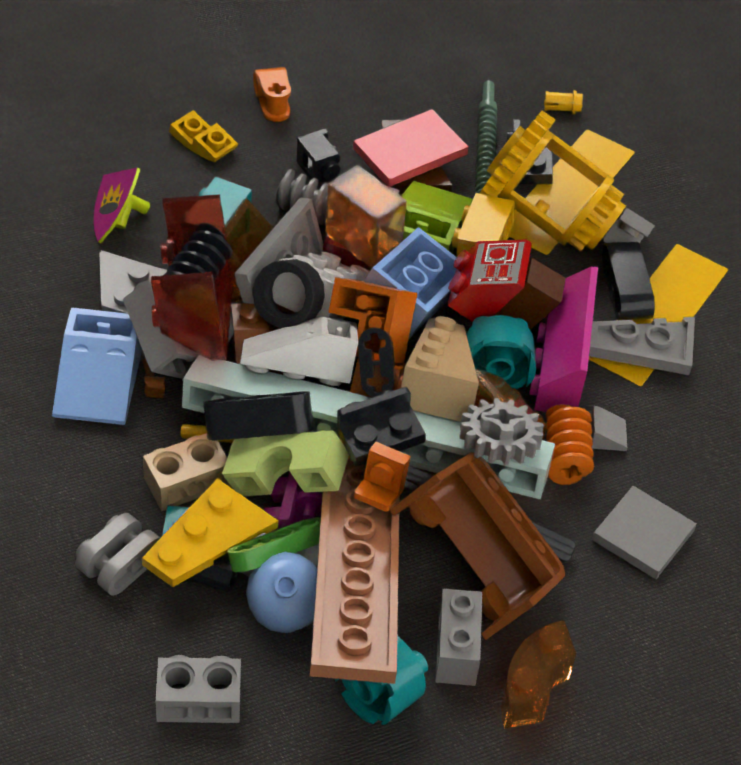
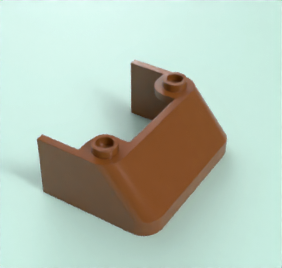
M471 452L435 474L391 508L390 511L396 516L410 507V513L418 524L426 525L430 528L440 524L485 585V588L481 591L482 611L486 617L494 621L481 633L484 639L487 640L537 604L565 577V570L558 556L484 458H476L474 456L475 453Z

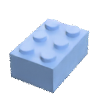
M418 227L371 269L364 282L417 293L409 334L410 339L449 300L451 291L448 287L455 275L456 268L453 265L457 257Z

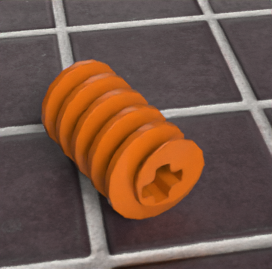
M564 404L556 405L547 409L546 439L547 442L555 443L548 476L559 485H571L580 481L582 477L587 476L594 469L592 459L594 456L592 449L593 439L591 436L592 417L586 409Z

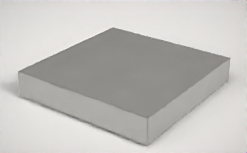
M632 486L595 530L592 540L654 579H657L692 535L697 523L637 487Z

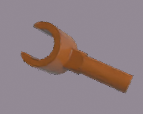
M144 358L145 397L164 398L165 377L155 376V373L151 372L146 358Z

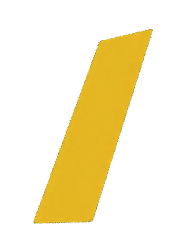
M586 130L571 146L612 178L616 176L635 153L633 150L590 130ZM560 159L553 166V184H537L525 199L534 206L539 199L544 200L550 206L545 214L566 229L598 186L564 160ZM514 210V225L509 237L515 240L527 239L532 243L531 248L548 255L558 244V241L517 210Z
M676 244L649 278L655 301L653 318L632 321L636 324L652 323L653 319L666 318L668 323L682 322L683 317H694L728 269ZM589 356V360L638 386H642L654 371L653 368Z

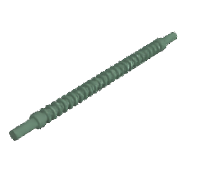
M485 81L483 83L482 101L479 103L476 193L481 192L486 182L492 176L486 170L496 157L497 103L494 101L495 84L492 81Z

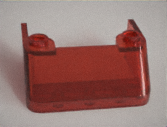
M220 194L163 198L162 203L168 231L167 243H161V259L163 264H168L169 266L174 262V258L181 252L183 245L188 242L190 235L195 232L196 227L200 223H208L215 226L223 233L227 241ZM230 259L226 260L225 267L219 270V276L215 280H213L212 272L151 276L155 305H152L153 327H159L162 335L211 361L226 360L233 292Z

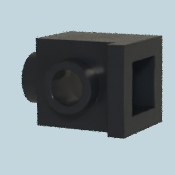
M326 129L297 138L296 162L310 180L316 178L319 184L332 180L339 175L341 167L338 164L340 162V154L337 147L331 145L328 141V131Z

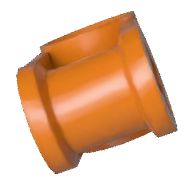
M276 67L254 70V91L259 99L263 116L273 122L285 121L290 116L288 98L291 95V86L288 81L286 68Z

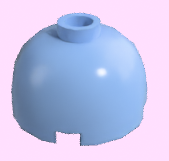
M282 552L271 556L259 568L253 570L248 579L246 596L249 609L258 623L271 631L290 633L302 629L313 622L317 568L313 562L300 554Z

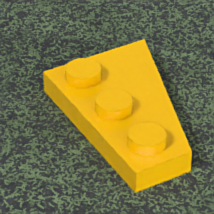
M217 478L142 557V566L170 586L175 587L214 565V560L228 553L227 551L231 547L247 542L262 533L267 534L278 528V520Z

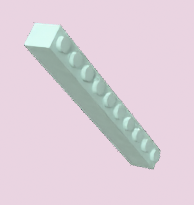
M198 354L183 378L182 408L204 413L203 402L209 400L309 391L314 430L309 432L334 430L339 437L337 433V411L349 403L361 402L372 397L301 379L288 378L273 372L258 373L247 369L245 365ZM414 411L426 433L425 443L400 451L411 456L410 466L438 473L467 454L475 453V448H464L465 440L459 438L461 422ZM542 440L541 448L536 450L535 457L525 456L524 463L521 464L515 459H510L509 465H504L501 460L488 463V456L483 455L481 457L485 459L509 492L541 500L550 470L555 443Z

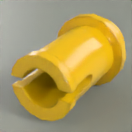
M573 90V93L545 91L544 111H570L572 115H575V112H581L583 94L577 93L576 90Z

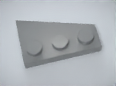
M683 317L682 322L668 323L666 318L653 319L652 323L636 324L632 320L593 321L589 356L689 375L693 363L695 317Z

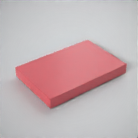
M433 109L356 139L353 142L354 151L387 187L466 156L469 147Z

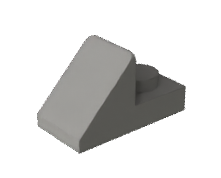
M625 207L604 236V242L637 241L640 243L644 236L648 237L655 225Z

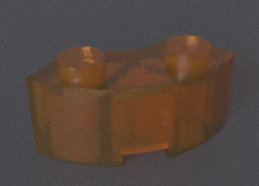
M564 620L538 629L527 637L516 650L509 666L502 696L501 712L504 728L544 721L550 699V690L556 684L570 679L576 651Z

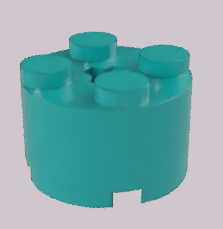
M504 315L477 317L466 333L479 382L477 391L483 395L496 398L517 394V389L525 384L527 387L533 381L536 374L534 338L527 322L521 318Z
M397 634V674L395 684L342 679L346 690L341 695L348 706L366 722L374 724L379 720L382 721L381 725L387 724L423 696L426 688L424 673L428 671L427 661L420 652L412 651Z

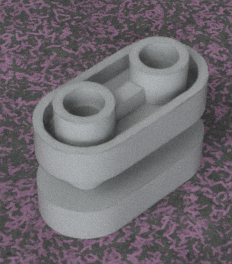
M129 513L115 515L92 539H87L80 544L75 554V566L89 578L98 576V585L110 595H117L147 570V568L142 566V557L161 537L151 530L141 532L142 523Z

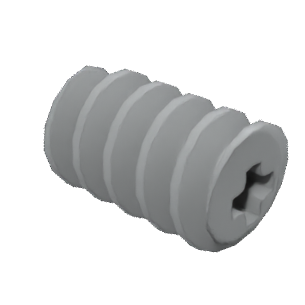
M289 169L278 186L276 204L282 210L288 211L299 198H310L313 202L318 224L322 225L325 223L327 228L335 229L339 212H345L347 209L348 196L341 199L342 191L339 187H336L332 194H329L330 184L326 182L318 190V179L316 178L311 179L309 184L306 185L307 176L303 173L295 181V170Z

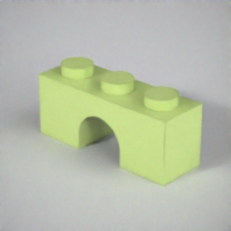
M334 430L240 438L233 440L222 475L230 486L242 496L271 495L275 482L287 471H290L304 493L338 491L349 454Z

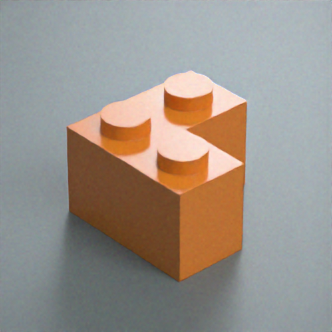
M335 277L328 313L358 319V341L361 334L369 328H381L388 332L393 341L395 363H404L417 293L355 279ZM378 334L372 335V341L366 342V348L374 352V361H380L379 349L386 345L385 340L378 338ZM358 346L356 351L357 357H359Z

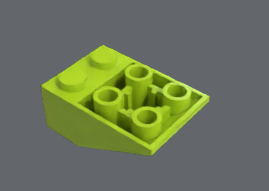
M413 181L396 201L387 220L382 252L389 254L419 227L453 254L455 248L452 247V240L455 229L462 227L464 208L466 205L470 206L473 199Z

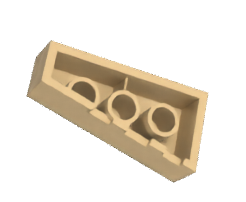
M448 317L429 318L405 365L401 388L408 387L411 393L410 406L413 411L461 422L462 414L467 413L468 406L475 403L479 384L464 325L456 324L455 320Z

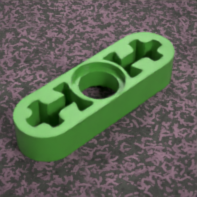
M321 517L305 519L231 547L227 552L232 571L244 572L259 568L271 556L278 553H297L319 544Z

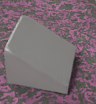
M593 406L591 412L592 449L627 451L626 420L599 406Z

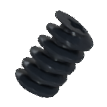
M200 223L196 227L195 232L190 235L188 242L183 245L181 252L176 255L174 262L169 265L167 272L161 277L163 289L178 299L202 300L205 296V291L211 288L212 280L219 276V270L225 267L226 260L230 259L233 254V250L225 240L223 233L211 224Z

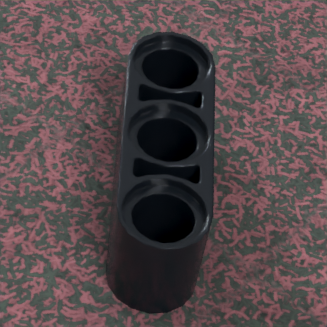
M639 242L604 243L602 264L617 320L652 319L655 311L654 294Z
M309 391L222 398L203 402L208 440L297 434L314 430Z

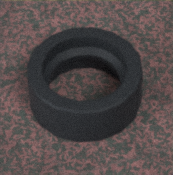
M298 259L274 261L265 266L256 277L253 287L254 305L259 315L269 324L279 328L295 326L314 319L322 309L325 298L324 283L318 271L309 263ZM287 272L293 273L301 279L305 287L306 297L303 308L299 312L289 315L277 308L272 292L275 279L280 274Z

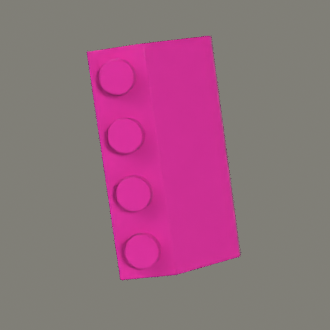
M591 266L567 277L561 303L544 317L546 318L545 323L539 322L536 343H542V348H536L535 350L536 369H539V374H535L529 395L536 396L534 410L547 412V409L561 404L579 407L588 371L598 267Z

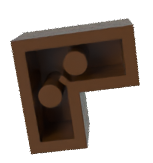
M534 258L529 259L524 288L494 316L504 315L521 318L527 322L528 328L531 330L561 303L566 278Z

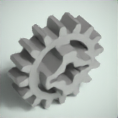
M494 398L493 404H489L482 399L479 402V407L469 405L468 412L462 414L459 438L465 440V449L475 448L474 456L476 458L486 455L488 456V463L501 460L504 465H509L510 459H515L521 464L524 463L525 456L534 458L536 450H540L544 425L537 422L539 416L537 413L527 414L528 406L526 405L517 408L514 406V400H509L506 403L501 402L499 398Z

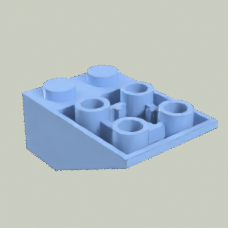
M71 308L64 332L52 417L125 425L142 353V347L129 314Z

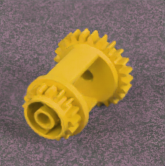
M541 110L526 130L519 126L486 170L492 176L479 194L514 200L515 210L563 246L569 242L579 251H582L585 246L593 250L626 207L620 201L624 193L612 185L614 182L612 177L550 132L549 129L554 124L555 119ZM545 148H548L598 186L566 229L545 214L550 206L544 200L539 199L534 206L514 191Z

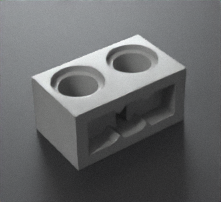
M442 589L438 615L436 683L476 685L481 656L482 592Z
M184 655L158 658L155 700L157 722L239 723L241 659H231L227 656L189 658ZM176 684L185 685L181 689H174L171 686ZM215 685H225V686H227V687L224 688V689H215V688H212V687L215 686Z

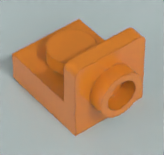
M375 442L369 450L364 479L356 488L354 498L388 512L404 490L411 456Z

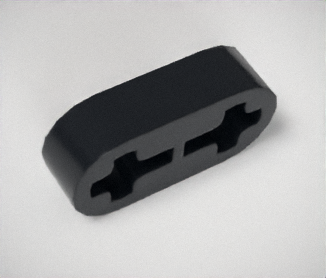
M369 328L361 334L358 341L362 388L366 394L376 397L385 391L394 390L396 387L394 347L392 337L388 332L381 328ZM378 334V338L386 342L385 347L379 349L380 361H374L373 350L366 348V342L372 341V335ZM375 365H380L381 375L388 377L389 380L388 384L382 386V392H377L375 386L369 385V379L375 378Z

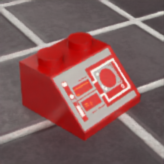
M527 239L478 241L469 251L463 250L453 265L456 271L448 287L451 291L448 306L472 322L480 316H494L524 288L532 243Z

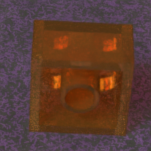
M356 165L328 183L326 233L333 241L339 242L352 252L357 259L362 260L373 268L403 241L407 200L362 167Z

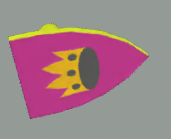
M137 167L103 175L95 202L93 218L94 232L99 243L104 241L114 227L119 229L126 228L131 209L142 214H146L149 211L150 203L132 194L140 168Z

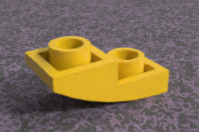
M194 110L170 124L169 133L192 152L212 162H216L238 147V143L218 123L210 126Z

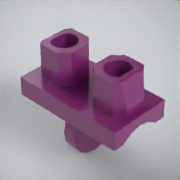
M289 473V477H279L277 479L271 497L274 503H282V505L264 509L265 512L278 520V528L275 530L305 519L314 518V516H321L322 493H304L291 473Z

